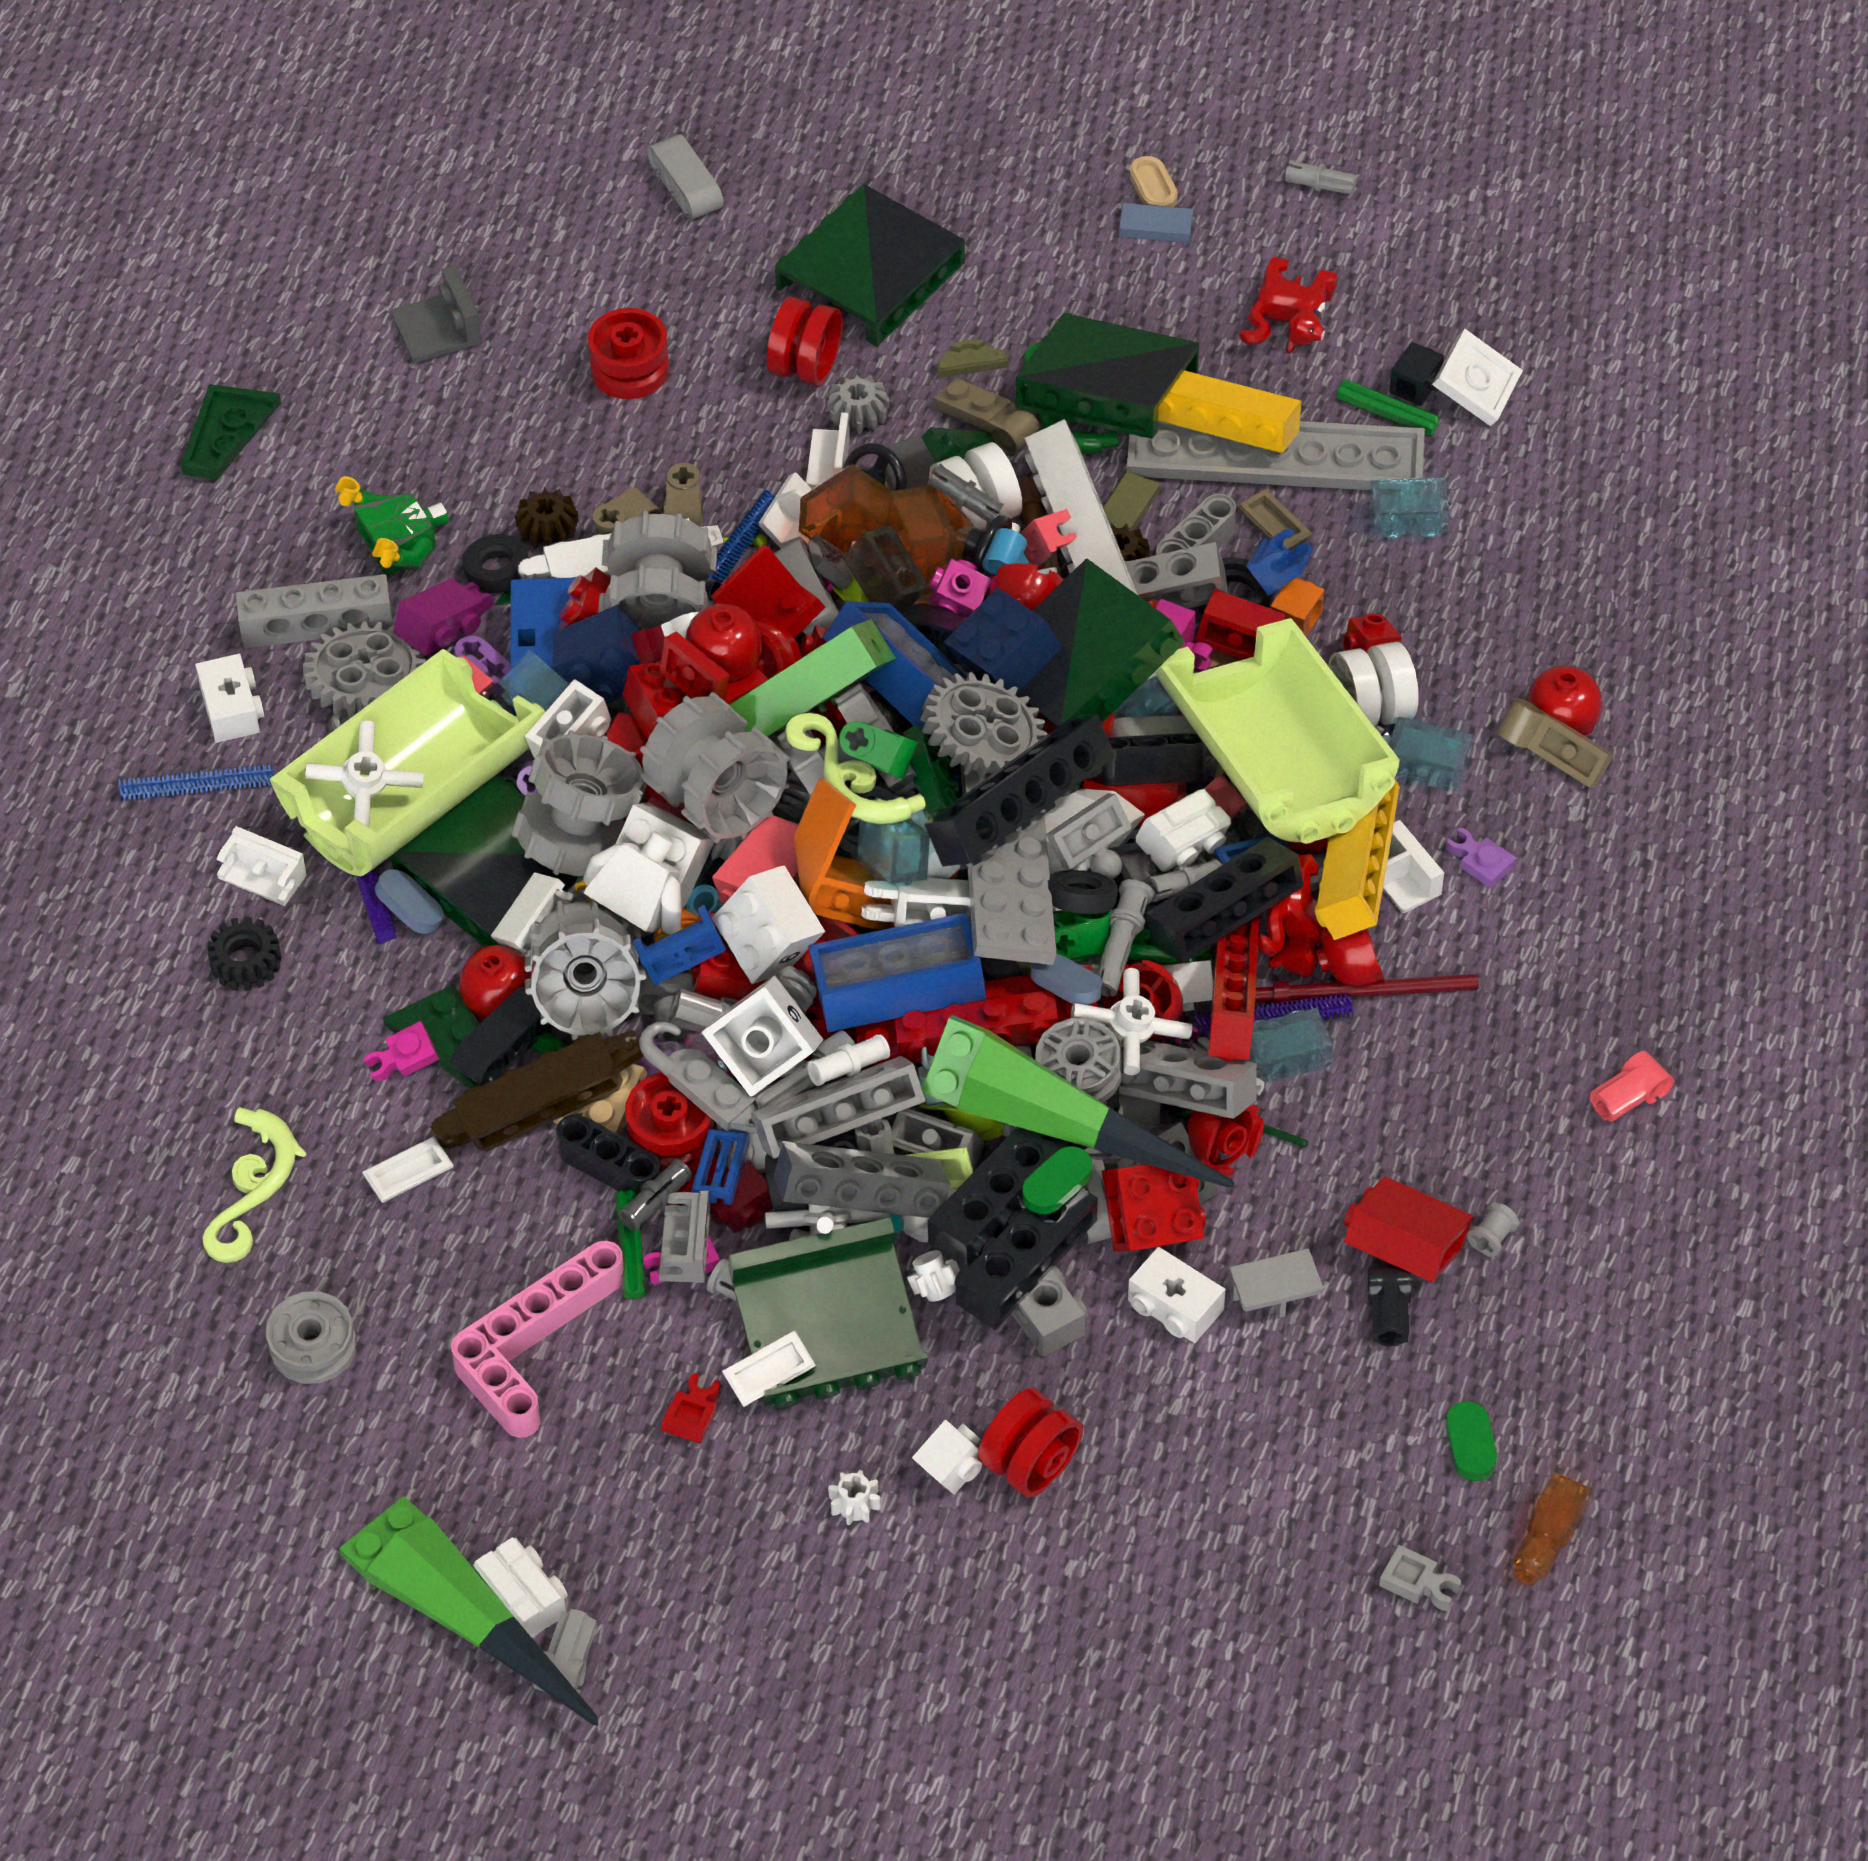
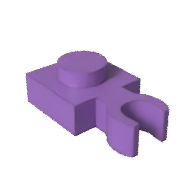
M1458 828L1457 838L1464 843L1456 844L1449 838L1446 840V850L1454 856L1463 857L1461 868L1490 889L1516 866V857L1487 837L1480 843H1477L1473 840L1471 833L1464 828Z

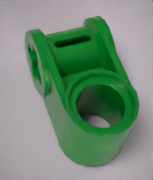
M860 721L850 722L845 725L839 736L840 746L845 753L869 763L871 767L900 779L904 778L918 744L916 741L887 729L881 730ZM860 727L865 730L864 737L869 739L866 747L860 745L857 751L849 748L851 741L846 739V734L848 731L855 732Z
M1064 910L1053 912L1057 954L1072 959L1086 955H1099L1104 952L1110 936V910L1097 914H1079Z

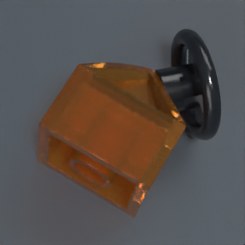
M866 443L856 447L848 455L843 470L800 498L799 533L808 539H811L817 533L845 553L848 564H850V548L853 541L885 547L905 534L906 500L904 497L907 489V478L905 469L897 455L886 446L877 443ZM865 455H878L872 467L859 469L855 466L858 460ZM888 464H890L895 474V492L885 486L886 479L884 473Z
M932 486L892 491L889 495L884 548L907 598L932 594L933 589L929 588L928 584L937 567L943 569L951 559L957 561L965 560L966 556L974 559L973 565L978 568L977 572L991 578L992 575L983 568V560L996 531L1000 528L1012 529V521L1007 515H999L984 531L975 527L949 498Z

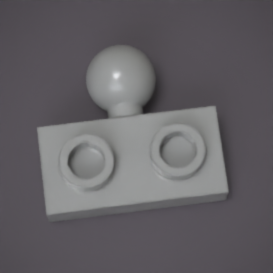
M1107 793L1046 833V836L1063 868L1072 869L1092 855L1093 857L1090 862L1091 871L1108 876L1113 880L1121 872L1122 861L1120 856L1116 852L1107 849L1106 845L1132 829L1116 794Z

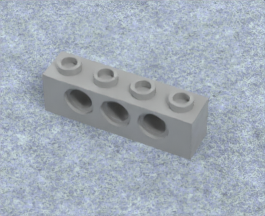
M1216 542L1161 553L1133 561H1125L1138 596L1146 602L1158 600L1159 603L1163 599L1188 609L1208 604L1215 589L1228 593L1225 567Z
M386 574L236 592L238 621L243 648L320 639L321 634L332 637V628L336 627L344 632L347 631V623H351L355 629L360 628L363 621L367 622L369 628H374L378 622H382L383 630L393 626Z
M1146 1040L1140 1043V1072L1137 1075H1127L1124 1073L1123 1047L1120 1046L1123 1067L1119 1094L1232 1119L1236 1118L1257 1100L1256 1063L1239 1059L1232 1062L1223 1061L1218 1057L1208 1056L1206 1052Z
M899 1056L862 1070L854 1076L843 1077L750 1113L763 1151L774 1159L779 1157L783 1141L812 1145L926 1101L914 1064L903 1056Z
M975 1218V1219H971V1220H973V1221H979V1220H982V1219ZM1020 1247V1248H1017V1249H1020V1250H1028L1029 1248ZM1056 1266L1011 1313L1042 1357L1085 1335V1318L1088 1317L1087 1309L1077 1295L1072 1297L1066 1288L1062 1273ZM993 1275L992 1277L1001 1278V1277H1004V1276H1003V1275ZM1041 1303H1050V1304H1052V1305H1050V1306H1041V1305H1039V1304H1041Z

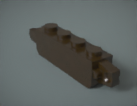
M633 1030L606 1039L603 1038L600 1031L593 1035L580 1036L571 1045L556 1052H546L540 1055L535 1062L520 1069L507 1070L498 1079L483 1086H473L467 1089L461 1096L453 1099L456 1108L443 1113L441 1117L437 1116L431 1122V1132L435 1138H438L437 1141L441 1147L445 1149H455L457 1146L461 1147L473 1142L477 1149L486 1152L619 1091L623 1082L620 1072L644 1057L640 1050L639 1040Z

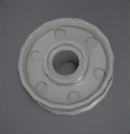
M1070 1018L1055 1023L1043 1033L1036 1045L1035 1061L1102 1103L1115 1094L1122 1081L1123 1066L1120 1045L1115 1034L1103 1023L1089 1018ZM1077 1062H1084L1081 1065H1074Z
M321 1291L295 1294L287 1297L276 1306L267 1321L266 1340L275 1368L286 1378L302 1384H317L336 1378L349 1367L356 1354L357 1338L353 1329L352 1318L347 1307L335 1296ZM310 1336H318L316 1339L313 1340H305L307 1337Z

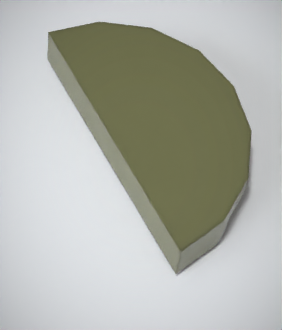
M963 340L952 344L950 350L938 359V378L1009 368V360L1003 350L999 348L996 350L994 347L984 345L983 340Z

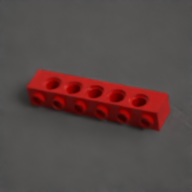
M1259 915L1217 941L1215 945L1208 1056L1218 1057L1223 1061L1249 1060L1255 1012Z

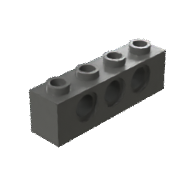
M785 1141L782 1142L773 1176L783 1202L930 1218L943 1205L950 1187V1181L940 1159Z

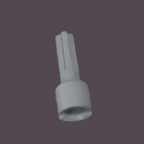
M839 1030L816 1048L810 1061L835 1053L837 1048L844 1044L855 1045V1042L846 1032ZM808 1062L758 1095L755 1101L759 1109L806 1092L816 1086L808 1074ZM845 1075L835 1078L833 1081L841 1079Z

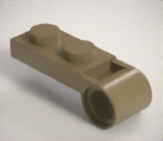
M959 378L953 380L933 398L936 409L990 432L995 443L1009 455H1014L1027 444L1026 437L1040 431L1039 421L1032 412L1015 408V403H1012L1011 400Z
M1514 698L1496 731L1505 740L1519 747L1528 748L1589 788H1595L1599 784L1614 757V754L1521 698Z

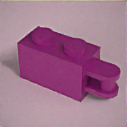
M450 578L399 602L393 633L426 656L440 648H445L463 637L472 635L481 623L480 616L493 606L494 596L489 593L483 594L480 592L479 586L474 582L462 586Z

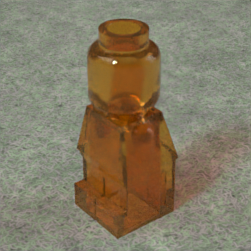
M1556 1472L1553 1473L1540 1500L1538 1499L1536 1511L1527 1526V1531L1530 1534L1524 1537L1513 1557L1515 1566L1513 1574L1519 1581L1528 1585H1535L1538 1580L1546 1578L1558 1557V1552L1574 1536L1575 1530L1588 1508L1591 1488L1572 1481Z

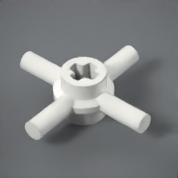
M372 721L360 722L358 753L346 760L343 766L306 763L305 779L342 782L348 793L355 798L354 820L357 819L367 827H369L371 799L379 794L386 785L422 788L423 786L422 772L387 770L381 759L373 753L375 723Z
M1135 968L1124 970L1123 999L1115 1003L1111 1009L1074 1003L1071 1009V1018H1089L1109 1026L1108 1028L1115 1034L1119 1045L1123 1047L1124 1073L1127 1075H1137L1140 1072V1043L1148 1040L1152 1034L1187 1040L1190 1039L1192 1034V1024L1154 1017L1155 1010L1149 1000L1140 996L1139 971Z
M809 1204V1209L766 1212L765 1214L767 1229L810 1226L811 1235L826 1234L833 1230L846 1228L847 1223L871 1222L890 1217V1213Z

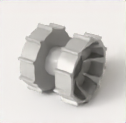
M643 511L642 515L630 518L622 523L615 521L614 530L609 540H603L602 565L608 567L611 582L606 593L599 594L598 613L618 605L642 630H649L667 623L678 616L700 612L703 608L713 605L714 602L708 600L705 582L708 580L710 573H716L717 548L711 546L708 528H701L695 523L682 518L681 513L673 516L649 514L647 511Z
M860 683L835 699L838 709L847 724L860 721L881 730L887 729L894 732ZM858 727L855 732H847L846 739L851 741L849 748L857 751L860 745L867 746L869 739L864 737V729ZM812 731L804 732L806 736L815 739ZM785 732L777 736L780 746L790 757L789 762L809 794L812 795L818 779H824L823 770L826 745L823 747L820 745L816 751L800 750L788 743ZM838 736L839 764L850 760L862 761L843 751ZM910 764L903 779L872 767L875 773H880L888 787L891 788L897 797L903 796L916 787L913 782L916 772ZM851 817L845 832L863 820Z
M714 692L709 697L690 699L688 696H685L681 704L670 710L663 718H657L658 724L650 734L646 745L640 748V751L643 753L642 763L644 770L640 778L672 806L677 807L679 803H685V808L681 811V814L715 843H719L721 839L738 836L744 839L747 836V832L758 826L765 818L773 816L772 810L779 802L784 789L790 786L786 782L788 773L787 762L790 760V757L756 727L751 732H745L748 721Z
M569 730L566 735L557 736L553 739L543 738L539 754L535 756L528 781L535 784L538 792L535 794L526 793L522 810H519L512 836L518 838L521 847L525 850V858H533L541 865L554 870L553 873L555 875H558L560 872L573 876H584L590 859L616 844L625 824L623 818L629 815L633 805L639 804L640 800L643 799L647 783L640 778L644 771L636 760L637 754L635 752H628L621 746L607 740V736L600 738L585 734H575L574 731Z
M591 899V902H575L563 905L561 901H558L556 910L548 914L539 925H531L532 941L530 956L524 959L525 971H531V978L525 980L526 994H532L535 1005L540 1012L541 1024L544 1025L549 1022L557 1029L570 1033L572 1040H576L578 1036L593 1035L599 1031L600 1033L606 1032L608 1036H612L613 1028L622 1023L631 1012H639L638 996L640 981L646 979V971L643 965H638L639 955L632 941L635 937L629 927L628 920ZM582 962H588L595 966V969L589 974H579L574 970Z

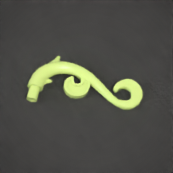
M803 713L792 717L786 724L785 736L788 743L800 750L816 751L821 744L819 738H810L804 732L817 730L826 736L824 779L856 804L851 817L875 824H893L908 820L911 814L925 809V801L920 794L907 799L898 797L888 801L877 799L876 801L868 800L856 795L855 793H866L873 789L876 784L875 770L869 764L858 760H850L839 764L837 734L832 723L826 717L819 714ZM847 780L851 781L850 789L844 783Z
M239 1107L235 1114V1123L252 1127L253 1132L261 1134L263 1143H267L269 1139L275 1147V1162L269 1173H267L265 1161L257 1155L241 1156L234 1163L232 1169L233 1183L239 1191L247 1195L213 1219L205 1229L202 1237L204 1249L208 1255L219 1262H237L251 1251L253 1245L251 1231L242 1221L238 1220L233 1223V1228L238 1232V1237L232 1243H221L217 1240L220 1228L268 1200L281 1188L289 1177L295 1163V1155L306 1156V1152L299 1146L287 1124L278 1116L263 1109H258L255 1112ZM258 1173L266 1174L262 1178L255 1177V1174Z

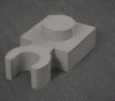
M1398 1545L1380 1577L1379 1586L1416 1604L1419 1603L1423 1595L1430 1597L1435 1607L1449 1611L1452 1598L1442 1594L1440 1591L1450 1589L1455 1593H1459L1462 1581L1453 1574H1435L1438 1562Z

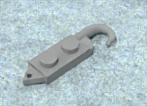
M655 1022L644 1029L639 1040L642 1054L669 1078V1082L726 1131L734 1128L757 1134L755 1125L750 1124H754L750 1113L756 1110V1098L754 1096L750 1097L741 1085L698 1049H682L670 1056L661 1051L654 1044L653 1038L660 1032H670L679 1035L681 1030L674 1024Z

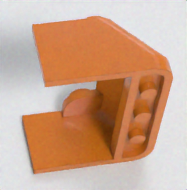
M819 778L794 835L800 891L816 915L878 931L894 928L893 922L865 919L861 916L864 904L891 905L890 898H877L864 893L865 882L871 880L894 881V876L915 877L907 867L908 860L901 845H898L890 853L884 867L836 855L835 852L856 804L828 781ZM960 868L949 879H956Z

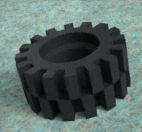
M244 917V923H238V918L231 919L232 926L230 927L225 922L219 925L220 933L214 930L211 934L212 941H208L207 944L210 967L215 979L219 978L220 984L224 987L230 983L231 990L238 991L239 985H243L244 991H251L250 984L256 983L257 987L261 988L264 986L263 978H266L269 982L275 978L273 971L279 972V961H281L279 942L273 928L270 925L265 927L264 921L261 919H257L255 924H253L251 917ZM241 947H254L259 950L257 956L247 961L230 959V954Z

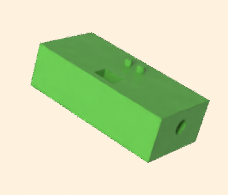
M870 619L851 626L730 704V706L748 721L745 732H751L756 727L771 739L786 729V724L792 717L798 714L812 713L816 709L823 714L827 711L824 704L829 701L832 702L833 706L837 705L835 699L838 695L896 658L874 622Z

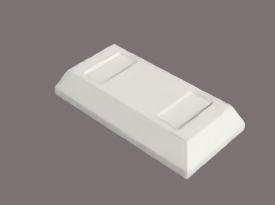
M433 1136L362 1173L380 1201L385 1203L453 1168V1164Z
M793 1331L722 1372L742 1406L745 1407L763 1397L764 1390L776 1388L777 1384L783 1383L784 1385L816 1367L796 1332Z

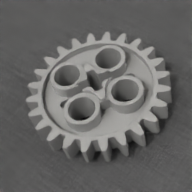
M363 621L361 627L355 629L351 623H347V631L342 632L334 627L332 628V637L321 634L320 643L310 644L311 652L305 653V663H303L306 690H311L312 699L320 698L322 708L333 704V713L337 714L341 710L347 709L348 717H352L356 711H361L426 662L425 655L394 634L395 625L387 630H383L382 622H378L374 628H369L367 622Z
M969 672L966 680L956 673L952 681L944 677L940 685H934L930 694H928L922 707L924 711L920 717V720L925 722L922 731L925 734L931 735L928 745L941 747L937 754L938 757L949 755L952 758L949 766L954 767L960 763L964 765V774L968 775L972 769L977 770L979 779L983 780L986 773L994 774L1045 737L1047 732L1042 730L1045 720L1036 718L1039 712L1038 708H1028L1026 706L1030 699L1028 696L1018 698L1015 695L1017 687L1014 686L1009 690L1003 688L1004 682L1002 679L993 684L990 683L988 674H984L982 680L979 681L972 672Z

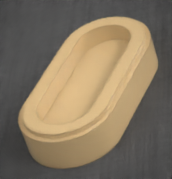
M1151 156L1135 159L1130 166V179L1143 205L1175 207L1177 204V189L1163 162Z

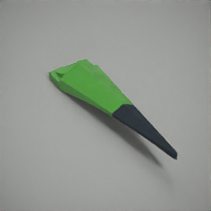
M954 1015L948 1018L922 1088L924 1094L957 1107V1110L1228 1188L1235 1185L1229 1177L1106 1106L990 1030Z
M405 1496L400 1498L339 1548L341 1556L369 1583L455 1632L535 1684L592 1725L598 1726V1717L455 1545L431 1517L427 1518Z

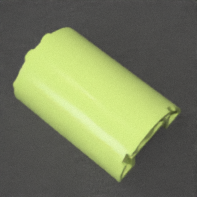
M1292 618L1257 627L1254 657L1193 674L1195 655L1189 647L1178 649L1155 671L1161 685L1265 828L1282 840L1308 844L1337 833L1350 831L1358 821L1365 817L1382 800L1395 783L1394 778L1400 759Z
M442 649L270 778V781L290 819H294L297 816L300 825L307 829L304 837L310 844L341 870L352 875L364 876L528 751L530 748L525 735L544 715V709L537 703L532 704L517 695L512 699L517 715L510 714L495 700L490 701L475 691L471 677L473 671L464 658L455 657ZM362 721H372L375 723L373 753L381 759L387 770L423 773L422 788L386 785L379 794L373 797L370 803L369 827L357 819L354 820L355 798L348 793L342 782L305 779L306 763L343 766L346 760L358 753L359 725Z

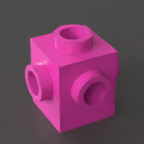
M951 559L943 569L937 567L928 584V587L933 589L929 602L937 605V608L968 618L982 603L991 583V578L977 572L978 568L968 561H955Z

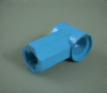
M998 529L983 560V568L991 575L994 574L996 576L998 568L1003 565L1013 563L1030 564L1024 555L1028 544L1025 537L1012 529Z

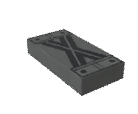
M815 533L808 542L815 571L841 590H845L853 581L845 553Z

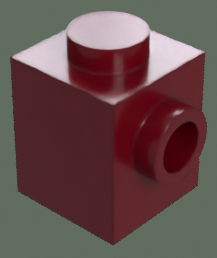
M749 1161L744 1162L733 1205L724 1204V1199H718L717 1203H710L712 1218L719 1225L725 1223L733 1233L744 1227L751 1228L762 1220L766 1212L774 1208L767 1181ZM728 1173L724 1175L721 1187H725Z

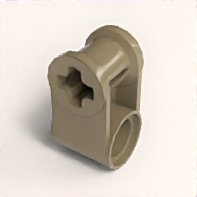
M677 463L667 472L664 514L676 516V514L681 513L682 518H689L691 522L699 527H703L699 470L690 463Z
M632 487L594 510L593 523L597 528L594 535L611 534L614 530L615 521L622 523L630 518L642 515L643 511H647L649 514H663V512L638 488Z

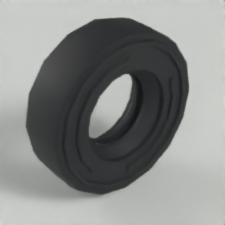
M505 534L487 535L477 539L466 549L463 554V572L469 583L474 582L479 586V591L487 593L505 592L511 590V580L521 579L518 565L523 560H526V558L529 559V554L523 542L514 536ZM493 557H505L510 560L507 566L498 570H488L482 567L487 559Z
M1084 870L1058 871L1051 874L1050 880H1048V889L1052 894V906L1067 912L1079 914L1105 913L1112 910L1117 901L1118 888L1116 882L1108 876Z

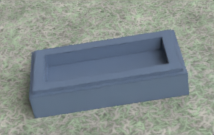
M1123 203L1119 237L1190 243L1193 209Z

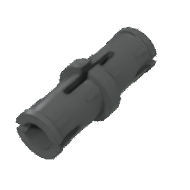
M939 464L935 474L947 482L932 475L927 483L929 486L936 488L955 500V506L960 509L964 506L987 521L988 524L997 515L984 508V506L998 514L1004 505L975 487L976 483L972 480L966 482L943 467L942 464Z
M674 1159L654 1180H647L642 1184L641 1192L618 1212L622 1223L630 1230L636 1231L658 1209L664 1210L665 1206L669 1205L668 1195L677 1192L686 1182L692 1179L693 1176L688 1166L681 1160ZM665 1185V1188L646 1205V1201Z

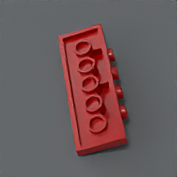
M1091 965L1082 966L1092 971ZM1030 974L984 981L985 1000L961 1005L954 1004L928 1012L910 1011L904 1017L856 1026L857 1044L880 1034L886 1039L890 1049L888 1059L861 1068V1071L899 1056H903L912 1063L922 1062L923 1047L927 1048V1053L930 1056H935L948 1018L952 1015L990 1030L1014 1047L1038 1044L1043 1033L1055 1023L1071 1018L1073 1004L1032 981ZM1097 1001L1089 1004V1006L1098 1007Z

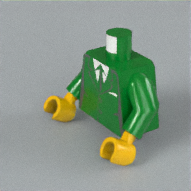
M343 476L335 487V491L341 493L338 497L341 505L350 506L353 502L357 530L386 576H390L403 568L418 569L431 552L436 549L434 529L449 523L447 512L442 503L422 509L415 496L411 493L377 495L360 489L359 483L348 476Z

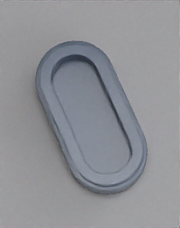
M392 869L386 870L380 875L375 885V893L382 903L415 932L428 934L437 930L443 918V909L434 898L405 872Z
M1056 954L1053 965L1031 963L1030 977L1032 981L1072 1004L1089 1005L1100 999L1102 991L1101 978L1072 960Z

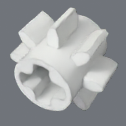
M939 1250L922 1254L913 1261V1274L909 1275L907 1279L914 1295L920 1293L922 1297L926 1296L928 1301L935 1302L949 1297L956 1291L954 1281L960 1271L956 1261L951 1258L948 1259L947 1255L943 1256Z
M863 1470L847 1475L843 1472L840 1473L838 1486L830 1485L828 1488L829 1499L832 1500L831 1514L838 1515L841 1513L846 1518L847 1525H850L852 1521L858 1520L868 1523L870 1510H879L881 1508L880 1496L877 1495L878 1481L877 1479L868 1481L863 1475Z

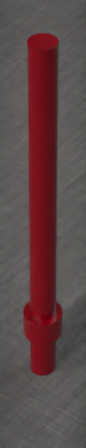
M1477 974L1387 979L1382 982L1360 986L1347 985L1341 982L1305 985L1273 982L1271 987H1256L1255 1003L1272 1002L1273 1005L1276 1003L1279 1005L1281 1002L1284 1004L1288 1001L1289 1004L1290 1001L1309 1000L1310 998L1314 1000L1316 997L1317 999L1319 997L1323 999L1325 996L1328 998L1330 995H1332V998L1334 995H1337L1338 998L1339 994L1343 997L1345 993L1347 996L1350 993V998L1478 990L1479 981Z

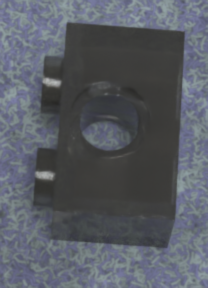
M891 525L863 533L842 557L871 603H890L896 610L913 605L929 588L923 575Z

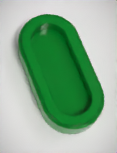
M1065 1147L1058 1150L1025 1180L1023 1184V1202L1025 1206L1037 1214H1050L1058 1210L1089 1182L1092 1176V1159L1090 1155L1078 1147Z
M1464 1401L1455 1404L1448 1411L1446 1419V1431L1454 1468L1466 1480H1485L1493 1474L1497 1460L1488 1414L1482 1406L1474 1402Z

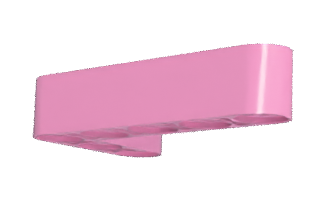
M599 1241L592 1244L459 1332L453 1338L451 1351L457 1376L511 1436L523 1438L533 1435L538 1430L541 1422L538 1397L535 1391L509 1361L616 1291L622 1285L623 1256L620 1247L614 1242ZM610 1266V1268L601 1269L600 1267ZM570 1288H578L574 1291H567ZM537 1310H544L542 1313H532ZM504 1332H510V1333H511V1334L505 1335V1336L499 1335V1334L504 1333ZM469 1355H478L474 1358H465ZM495 1382L502 1383L498 1386H490V1384ZM519 1410H526V1411H527V1412H525V1413H523V1414H515V1413H514V1412L519 1411Z

